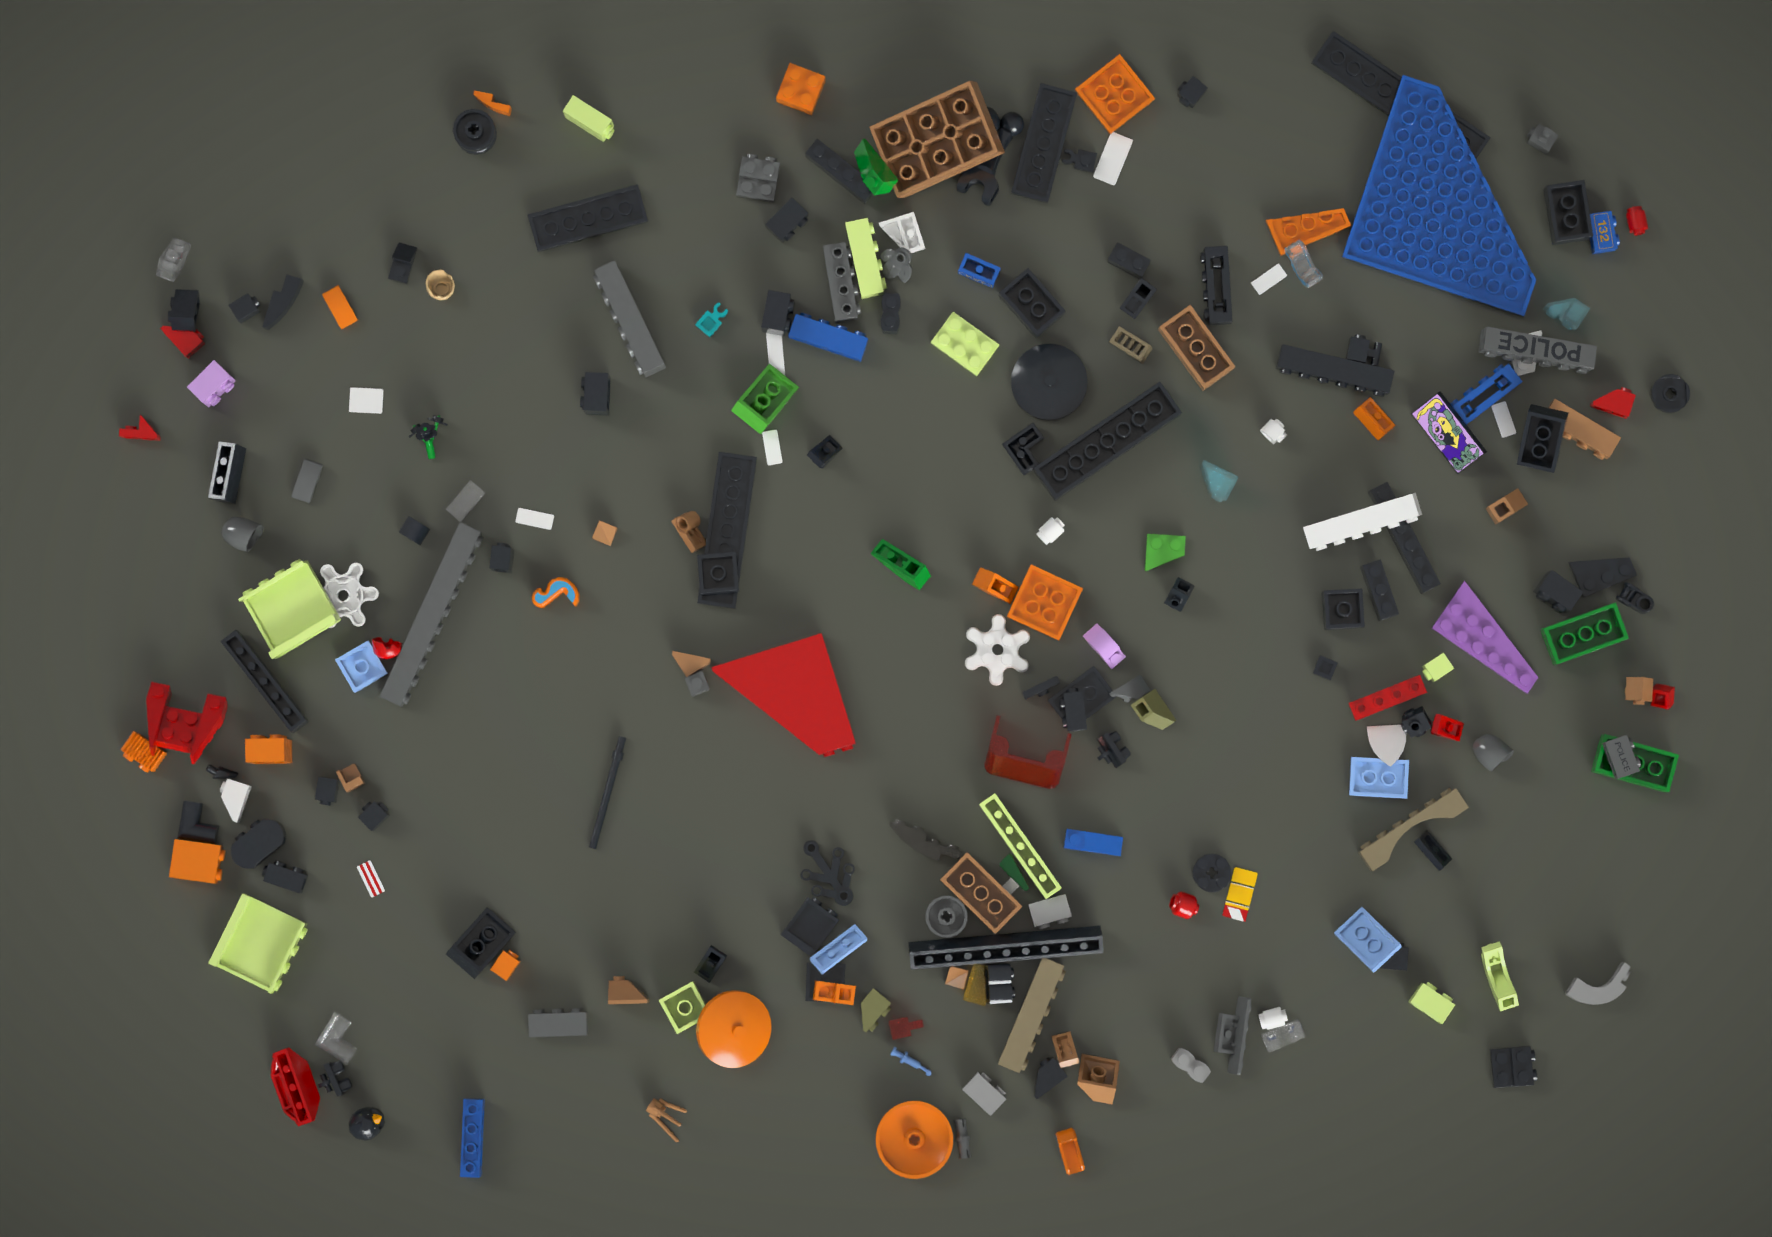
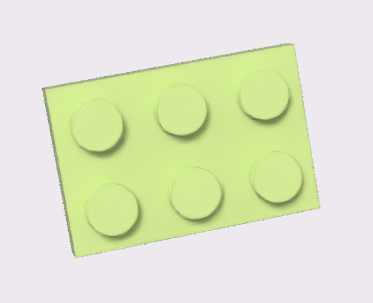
M952 312L931 341V344L975 376H978L999 347L998 343L955 312Z

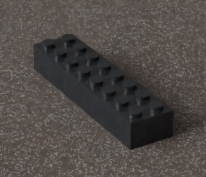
M1158 382L1035 466L1033 471L1053 500L1056 501L1179 417L1182 412L1162 383Z

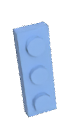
M854 924L810 957V961L821 974H824L865 943L867 937Z

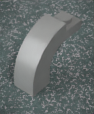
M1621 962L1611 979L1599 987H1592L1579 978H1574L1564 994L1584 1004L1598 1005L1608 1003L1620 996L1627 988L1621 981L1625 982L1631 972L1628 970L1631 966Z

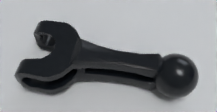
M1008 112L1000 120L1001 129L998 136L1004 151L1012 141L1013 136L1020 134L1024 128V120L1016 112ZM1003 154L963 171L957 183V191L966 193L972 185L982 184L984 186L982 202L990 206L999 192V184L995 174Z

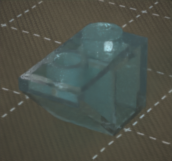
M1575 298L1551 302L1543 308L1546 311V315L1552 319L1558 318L1562 321L1561 324L1569 330L1572 328L1576 330L1590 310L1589 307Z

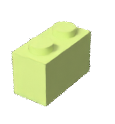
M1429 982L1426 985L1421 983L1408 1002L1438 1023L1443 1024L1455 1006L1452 1003L1453 999L1445 993L1442 995L1437 993V988Z

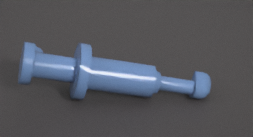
M897 1047L892 1049L890 1055L899 1057L900 1063L905 1062L916 1069L920 1068L926 1072L925 1075L927 1076L932 1074L930 1069L921 1066L919 1061L908 1056L907 1051L903 1054L896 1050Z

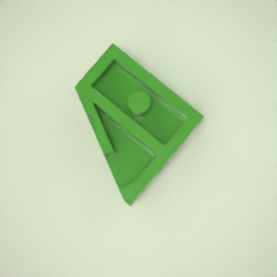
M1147 534L1145 571L1184 556L1186 536Z

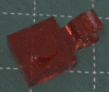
M908 1017L890 1020L889 1026L892 1039L912 1036L911 1030L924 1027L923 1020L909 1022Z

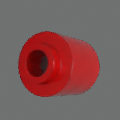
M1642 206L1628 208L1626 218L1629 232L1634 233L1635 236L1644 234L1645 230L1648 229L1645 210H1642Z

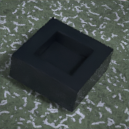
M1320 655L1313 674L1331 680L1338 662Z

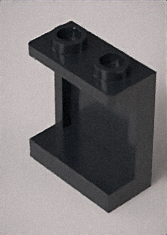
M814 896L812 899L809 897L806 899L780 934L810 957L815 954L839 921L836 918L838 914L830 908L826 911L821 907L822 902Z

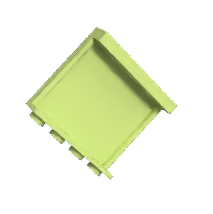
M298 559L290 564L291 568L286 571L285 569L279 570L274 574V578L271 580L267 578L258 583L259 587L254 590L250 588L242 593L243 596L238 599L239 602L243 601L271 650L268 653L272 659L283 656L341 621L308 560L301 561Z
M242 893L210 958L209 964L238 976L268 991L270 994L274 993V991L279 990L282 984L280 980L282 974H286L291 964L288 962L291 956H295L299 949L297 944L300 938L303 939L308 931L305 928L307 923Z

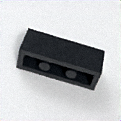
M218 443L208 498L222 503L236 504L247 448L235 443Z
M1381 559L1362 565L1360 569L1378 621L1397 616L1399 611Z

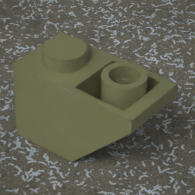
M1156 689L1131 704V707L1142 722L1161 730L1177 721Z
M874 988L861 1002L863 1031L865 1032L868 1030L872 1032L879 1024L876 1020L881 1015L885 1017L892 1009L889 1007L891 1002Z

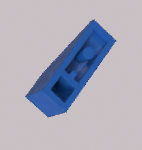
M1066 829L1063 848L1121 856L1123 837Z

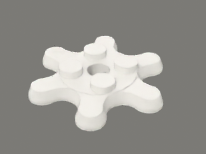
M360 563L351 564L348 572L343 575L336 573L332 565H323L320 570L322 577L325 579V586L323 588L339 617L347 616L353 625L357 627L362 626L366 618L361 612V605L365 601H374L378 598L379 592L377 588L363 587L360 584L359 578L363 573V567ZM342 590H346L349 594L345 601H341L338 597L339 592Z
M996 614L992 618V628L988 632H981L975 627L969 628L966 632L967 639L975 643L977 647L976 653L966 658V668L975 670L980 666L986 667L990 672L989 681L994 686H998L1003 682V672L1007 668H1014L1018 672L1023 673L1029 667L1028 661L1020 657L1018 653L1019 647L1030 640L1029 632L1020 630L1015 634L1009 633L1005 628L1006 619L1001 614ZM996 644L1003 647V653L1000 655H995L992 652V647Z

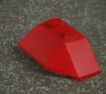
M289 1047L273 1053L271 1078L283 1112L295 1121L298 1126L315 1121L320 1095L308 1061Z

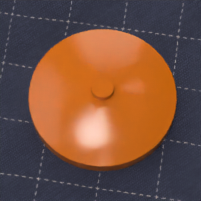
M740 990L726 991L713 997L702 1009L696 1026V1036L701 1051L712 1062L727 1068L742 1067L756 1060L765 1050L771 1035V1018L765 1005L757 997Z
M906 1101L891 1108L881 1119L876 1132L877 1152L884 1165L893 1173L909 1179L925 1178L940 1170L949 1159L953 1147L952 1128L946 1116L935 1106L923 1101Z

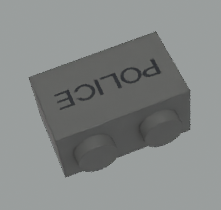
M1623 735L1602 743L1615 779L1640 771L1641 763L1638 756H1634L1632 750L1634 749V744L1631 737L1628 738L1627 735Z

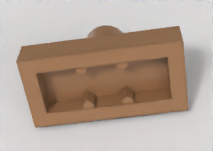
M1071 1032L1052 1036L1060 1068L1078 1064L1079 1060Z

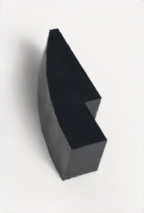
M287 274L282 291H273L262 326L264 329L270 330L292 307L304 282L301 278Z

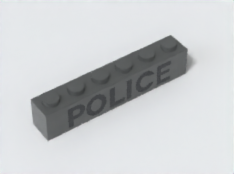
M1485 327L1481 330L1479 353H1484L1486 357L1501 356L1504 360L1508 361L1518 359L1525 364L1535 362L1540 363L1539 366L1542 367L1558 366L1559 370L1575 369L1577 373L1586 374L1595 367L1597 346L1492 327Z

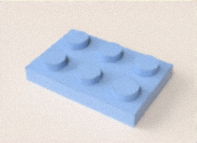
M1351 757L1349 796L1407 799L1409 760H1397L1390 767L1381 761L1380 758Z
M1363 907L1334 932L1335 936L1373 973L1402 947Z

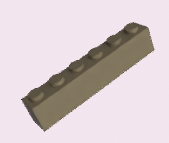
M1047 958L1041 959L998 1061L999 1065L1017 1073H1020L1021 1070L1025 1071L1029 1061L1026 1059L1028 1052L1032 1053L1036 1042L1033 1041L1036 1034L1040 1035L1044 1025L1041 1024L1043 1016H1048L1051 1006L1048 1005L1050 999H1055L1058 988H1056L1058 980L1062 982L1066 973L1063 970V965Z

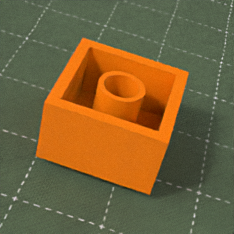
M789 63L776 96V101L812 115L826 78L824 75Z

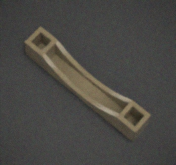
M1449 787L1440 793L1442 797L1435 801L1434 798L1424 804V809L1421 811L1416 809L1408 814L1410 818L1403 822L1401 819L1393 824L1394 829L1388 833L1386 830L1376 836L1378 838L1376 841L1371 843L1369 840L1361 845L1360 848L1362 850L1358 853L1369 870L1374 871L1389 861L1395 844L1412 826L1433 818L1451 819L1468 809V805L1456 788L1451 790Z

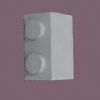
M1066 894L1028 904L1034 927L1038 926L1039 929L1050 927L1049 923L1057 921V924L1068 922V917L1072 916Z
M977 1072L962 1090L991 1116L1006 1100L1004 1097L1006 1093L998 1085L994 1088L989 1083L991 1079L984 1072L981 1075Z

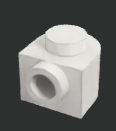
M1270 419L1260 430L1273 445L1276 441L1280 443L1287 436L1283 429L1284 425L1278 419Z

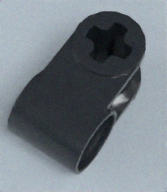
M1628 582L1624 583V589L1615 598L1623 605L1632 608L1640 614H1646L1654 607V601L1650 596ZM1641 600H1646L1649 603L1647 610L1640 607Z

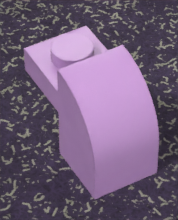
M1095 624L1083 635L1088 644L1111 669L1126 657L1116 642L1098 624Z

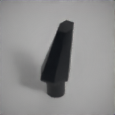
M209 764L206 768L207 772L213 774V779H234L238 775L237 772L221 766L216 768Z

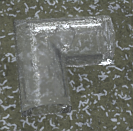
M334 1012L314 1044L348 1065L358 1049L342 1039L351 1021L337 1012Z

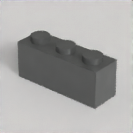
M571 1008V1012H564V1009H552V1013H544V1009L533 1010V1014H528L529 1037L588 1035V1012H583V1008Z

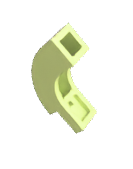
M1500 941L1481 947L1483 966L1499 1010L1503 1011L1518 1006L1517 993L1505 965Z

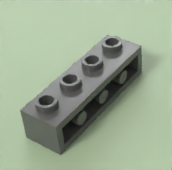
M846 242L823 245L835 323L857 320L858 314H861L860 303L855 302V295H858L857 285L852 284L851 277H854L855 273L853 265L849 266L848 258H852L850 246L846 247Z

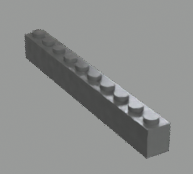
M461 522L459 523L380 694L381 698L401 707L404 704H408L411 698L409 692L412 686L415 687L419 680L418 672L420 669H424L427 663L425 657L428 651L432 652L435 646L433 641L435 635H439L443 628L441 622L444 617H448L452 607L449 605L452 599L455 600L458 596V585L460 582H464L468 573L465 570L468 564L471 565L474 561L475 554L473 553L475 548H479L484 537L481 536V531Z

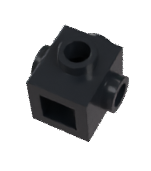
M1423 706L1415 710L1411 708L1404 712L1402 723H1400L1404 733H1408L1411 738L1414 736L1420 737L1427 732L1426 730L1432 728V722Z

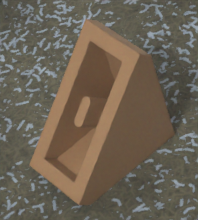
M672 652V656L686 677L697 673L711 663L710 658Z

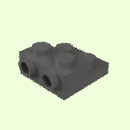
M747 154L746 157L742 156L736 196L774 202L780 162H776L777 159L773 157H766L765 160L758 159V156L754 154Z

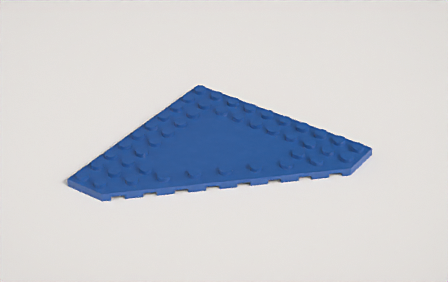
M1402 75L1342 257L1524 317L1536 278L1527 264L1528 262L1519 248L1440 87Z

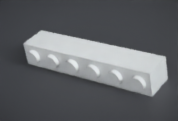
M1416 493L1305 526L1303 529L1309 548H1316V551L1327 548L1326 544L1332 542L1334 546L1345 543V538L1352 537V540L1364 537L1363 533L1370 531V534L1381 532V527L1387 525L1391 529L1400 526L1399 522L1404 520L1407 523L1417 521V516L1422 515Z

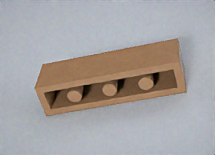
M1554 399L1548 408L1569 412L1563 438L1575 440L1577 446L1584 450L1590 449L1594 452L1593 455L1601 460L1610 458L1621 437Z

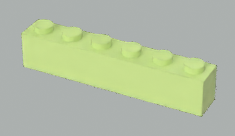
M994 793L980 803L979 806L1043 897L1047 899L1059 891L1062 887L997 795Z

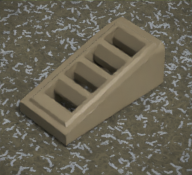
M1120 326L1109 341V343L1142 364L1153 349L1150 344ZM1125 334L1121 343H1117L1121 335ZM1131 338L1132 340L1130 341V343L1128 344V346L1125 348L1124 345L1126 344V342L1128 341V339ZM1137 342L1138 345L1136 346L1134 351H1130L1133 348L1134 344ZM1144 347V349L1142 350V352H1141L1140 355L1138 356L1137 354L1139 353V351L1141 350V348Z

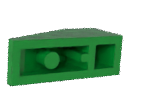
M862 139L854 151V155L863 182L874 196L890 193L899 179L866 139Z
M884 539L871 552L873 557L918 590L931 577L926 565Z

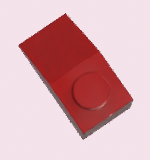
M162 326L160 328L188 359L205 345L202 340L204 336L198 329L195 331L172 330L171 326Z
M1621 387V389H1616L1590 403L1589 407L1626 419L1630 415L1636 395L1632 394L1631 390Z

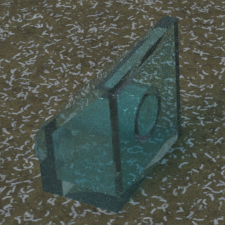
M1204 460L1200 470L1208 493L1212 494L1211 498L1222 502V500L1226 501L1238 480V476Z

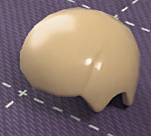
M434 270L427 276L426 290L431 297L437 300H446L453 294L455 289L454 280L444 270Z

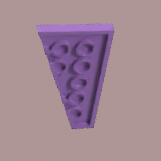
M1464 581L1431 629L1527 694L1538 679V676Z

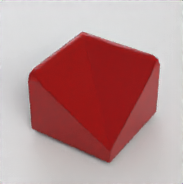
M1655 684L1653 686L1650 706L1669 710L1674 704L1675 687Z

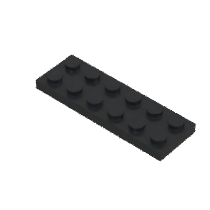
M1040 83L1011 194L1048 203L1077 92Z
M638 184L528 214L538 252L648 222Z

